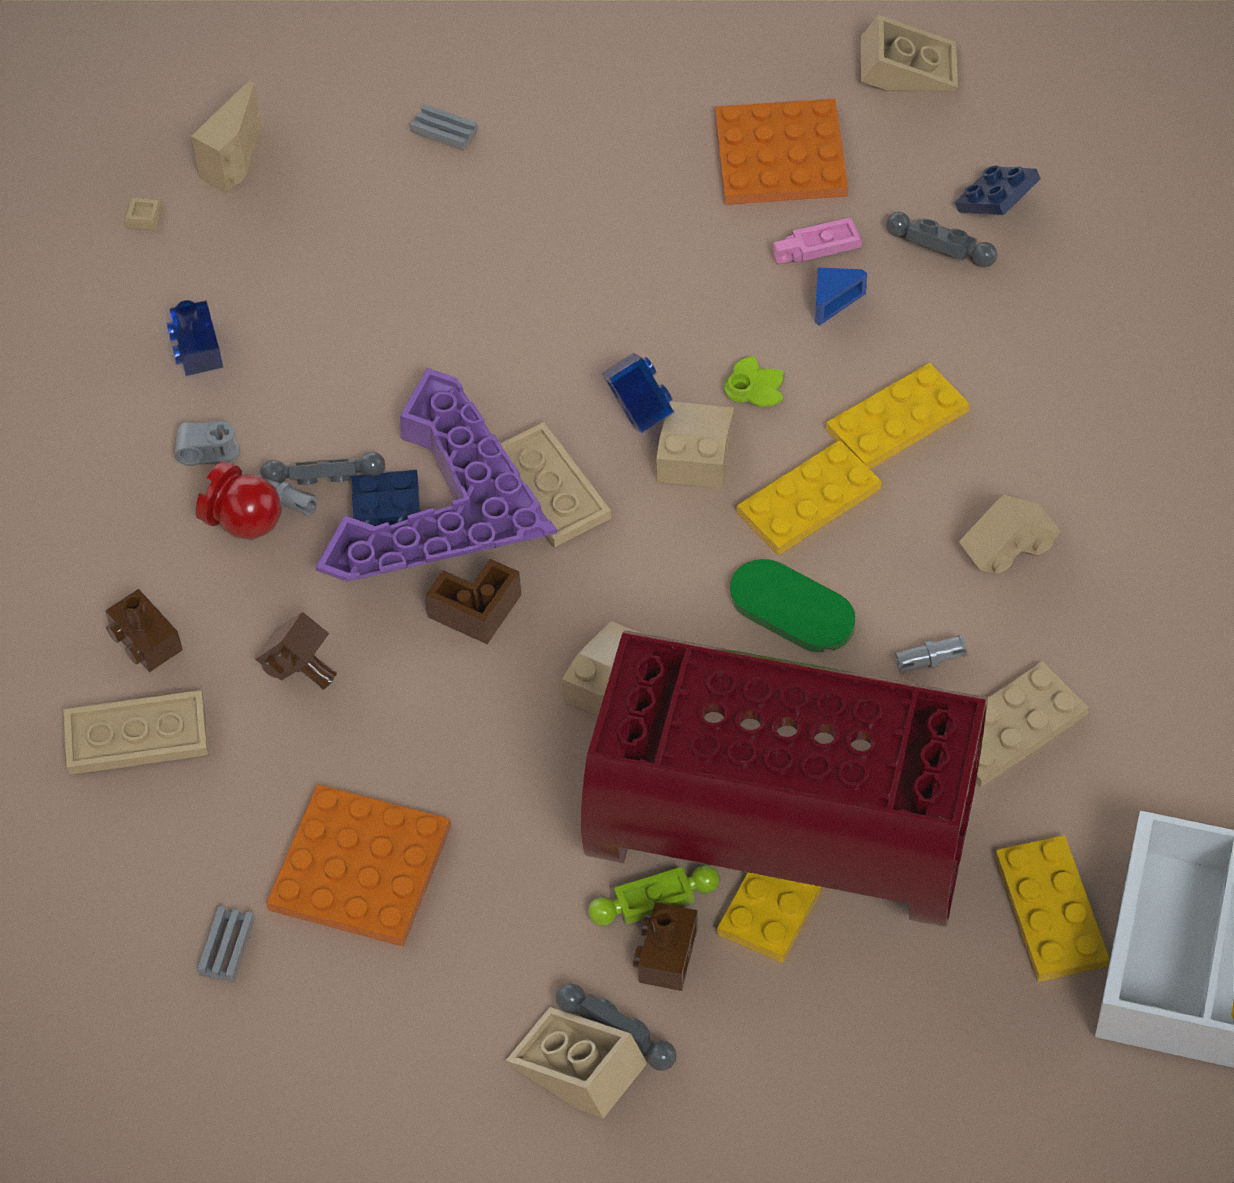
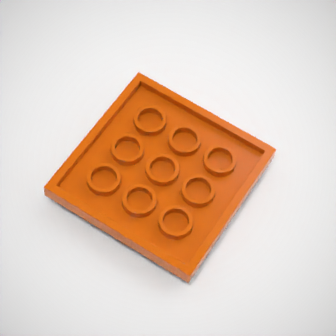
M835 98L715 106L725 205L848 196L847 176Z
M317 784L267 900V908L269 911L404 947L451 828L450 818Z

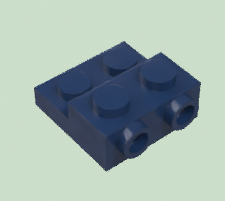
M417 470L387 472L374 477L366 475L352 476L353 519L373 526L387 522L389 525L408 520V515L421 512Z

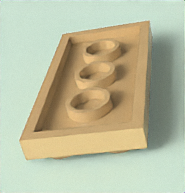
M545 422L500 443L519 471L521 480L525 485L529 486L540 503L542 512L548 521L551 520L556 527L557 534L547 536L554 547L612 519L611 509Z
M1043 661L988 698L983 743L976 783L981 788L1088 715L1089 707Z
M202 690L63 709L66 768L69 775L208 756Z

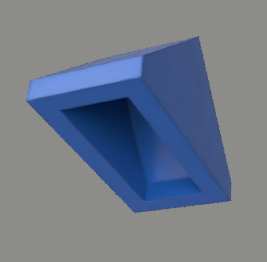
M818 267L815 323L820 326L864 296L867 288V272L862 269Z

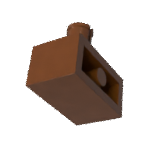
M137 589L105 610L109 622L106 629L111 638L116 643L121 641L126 646L125 650L130 659L136 665L141 663L148 672H151L183 650L178 631L140 589Z
M301 612L276 629L255 659L262 665L263 670L274 678H279L282 681L291 674L301 671L319 685L322 690L326 689L337 675L336 671H333L314 655L329 633L304 612Z
M659 902L654 903L652 915L646 914L642 925L641 934L646 936L643 947L637 946L634 955L633 968H638L639 983L682 991L698 930V910Z

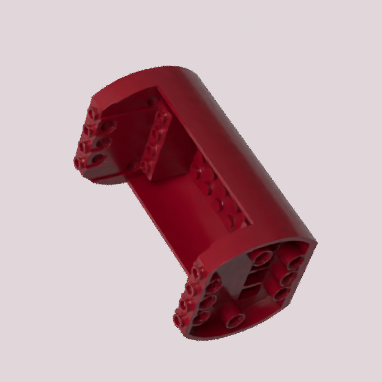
M624 631L621 635L586 757L581 802V835L584 853L589 857L625 863L627 851L632 849L910 904L909 920L946 927L974 798L988 697ZM710 712H717L724 718L717 723H711L706 721L704 716ZM746 719H754L760 723V726L756 729L748 730L740 724ZM782 726H791L797 730V733L793 736L785 737L780 735L777 730ZM819 733H828L833 736L834 740L830 743L822 744L817 742L814 736ZM856 740H865L870 743L871 747L867 750L859 751L854 749L851 743Z

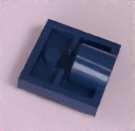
M991 166L985 169L982 173L983 175L974 184L968 186L954 203L961 213L1005 215L1041 178L1036 168Z

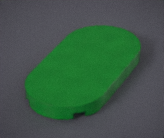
M769 559L753 560L739 567L731 578L730 596L735 609L741 615L803 649L811 652H824V649L831 648L836 650L847 644L854 634L855 612L846 598L780 562Z

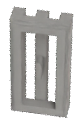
M425 104L421 108L422 113L418 112L416 115V121L410 123L411 132L462 150L466 148L478 131L477 122Z
M218 907L197 969L200 976L231 982L235 981L255 920L253 912L246 911V914H240V910L232 909V912L226 911V907ZM225 921H228L218 954L216 956L213 968L211 969L210 965ZM241 923L242 926L227 971H222L236 925Z

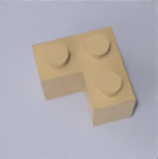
M1003 494L964 535L959 543L980 571L999 575L1011 567L1013 559L1021 551L1039 556L1048 551L1053 546L1054 540L1062 532L1040 504Z

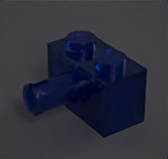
M184 300L178 303L175 308L169 309L172 322H168L166 325L170 341L177 340L178 345L172 346L176 365L183 364L186 376L223 368L207 300L197 303Z
M633 352L601 374L633 428L643 433L674 412L669 404L673 399L667 388L663 384L658 385L653 377L657 372L651 361L647 357L642 358Z

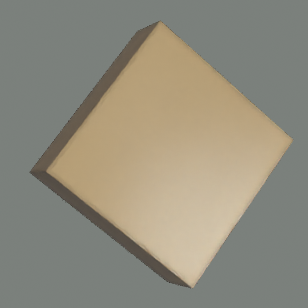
M131 198L124 220L126 228L156 230L163 208L161 200Z

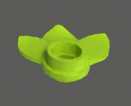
M754 356L746 357L735 364L734 373L725 382V394L734 402L742 403L749 401L759 407L777 405L783 401V395L778 391V388L783 382L784 371L759 368Z

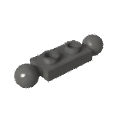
M894 212L886 220V228L891 235L900 237L907 234L906 240L961 260L971 256L973 261L980 267H989L997 259V250L994 245L988 242H981L975 245L977 239L968 236L963 230H950L939 226L938 222L931 219H918L913 223L910 222V218L903 212Z
M367 452L361 459L354 457L293 462L290 465H284L278 460H269L263 464L261 476L267 480L279 483L284 482L286 478L298 480L299 485L314 484L318 482L317 478L330 477L331 482H343L350 480V475H356L357 472L373 477L380 475L385 469V460L377 452Z
M567 983L558 989L556 1003L562 1011L567 1013L578 1011L583 1018L631 1033L644 1057L647 1055L648 1063L656 1070H668L674 1065L677 1057L674 1046L663 1040L653 1042L650 1039V1031L640 1020L633 1017L627 1018L619 1013L615 1005L606 999L601 998L599 1000L591 994H588L585 998L583 989L577 984Z

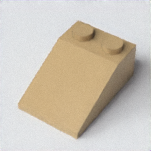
M877 15L861 35V82L887 91H955L958 88L956 42Z
M249 80L191 135L199 178L226 193L237 184H240L247 175L262 123L254 82Z
M670 401L660 434L656 458L657 483L723 489L734 407Z
M610 621L577 654L562 679L564 702L598 716L622 632L637 631Z
M549 1007L506 1059L510 1067L575 1109L603 1119L647 1065L631 1033Z

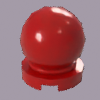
M221 461L215 465L206 477L211 480L206 494L199 493L195 508L197 519L202 520L209 526L221 524L223 529L235 538L254 540L270 533L275 528L282 513L277 489L264 477L252 474L242 475V470L235 464Z

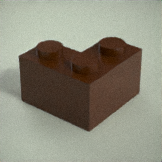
M489 559L473 583L443 570L426 594L429 618L488 644L522 595L520 573L492 559Z

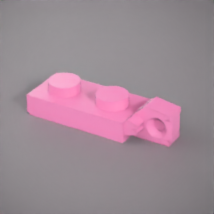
M844 218L793 230L792 235L786 237V240L773 243V257L777 264L788 263L793 260L795 262L811 260L861 248L862 239L852 218Z

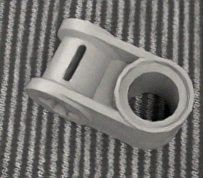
M227 421L187 422L181 424L177 429L175 459L187 466L215 464L221 461L231 463L239 457L240 447L237 441L234 440V427Z

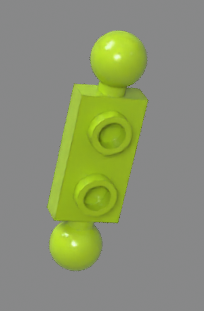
M701 865L693 871L692 876L687 877L682 866L614 887L616 900L612 901L606 897L596 898L589 906V918L598 926H607L616 919L618 914L622 913L627 925L643 920L646 914L652 915L655 902L679 907L695 903L693 891L696 890L702 894L714 892L719 886L720 876L714 867Z

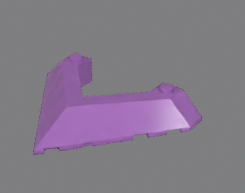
M427 368L400 415L401 439L432 450L455 500L452 501L451 506L436 511L430 508L407 516L408 520L389 525L387 522L373 526L344 516L319 560L316 571L349 582L557 534V529L552 521H548L542 512L541 505L529 486L525 485L521 480L519 471L496 436L492 435L486 427L484 418L474 403L470 402L463 392V387L459 380Z

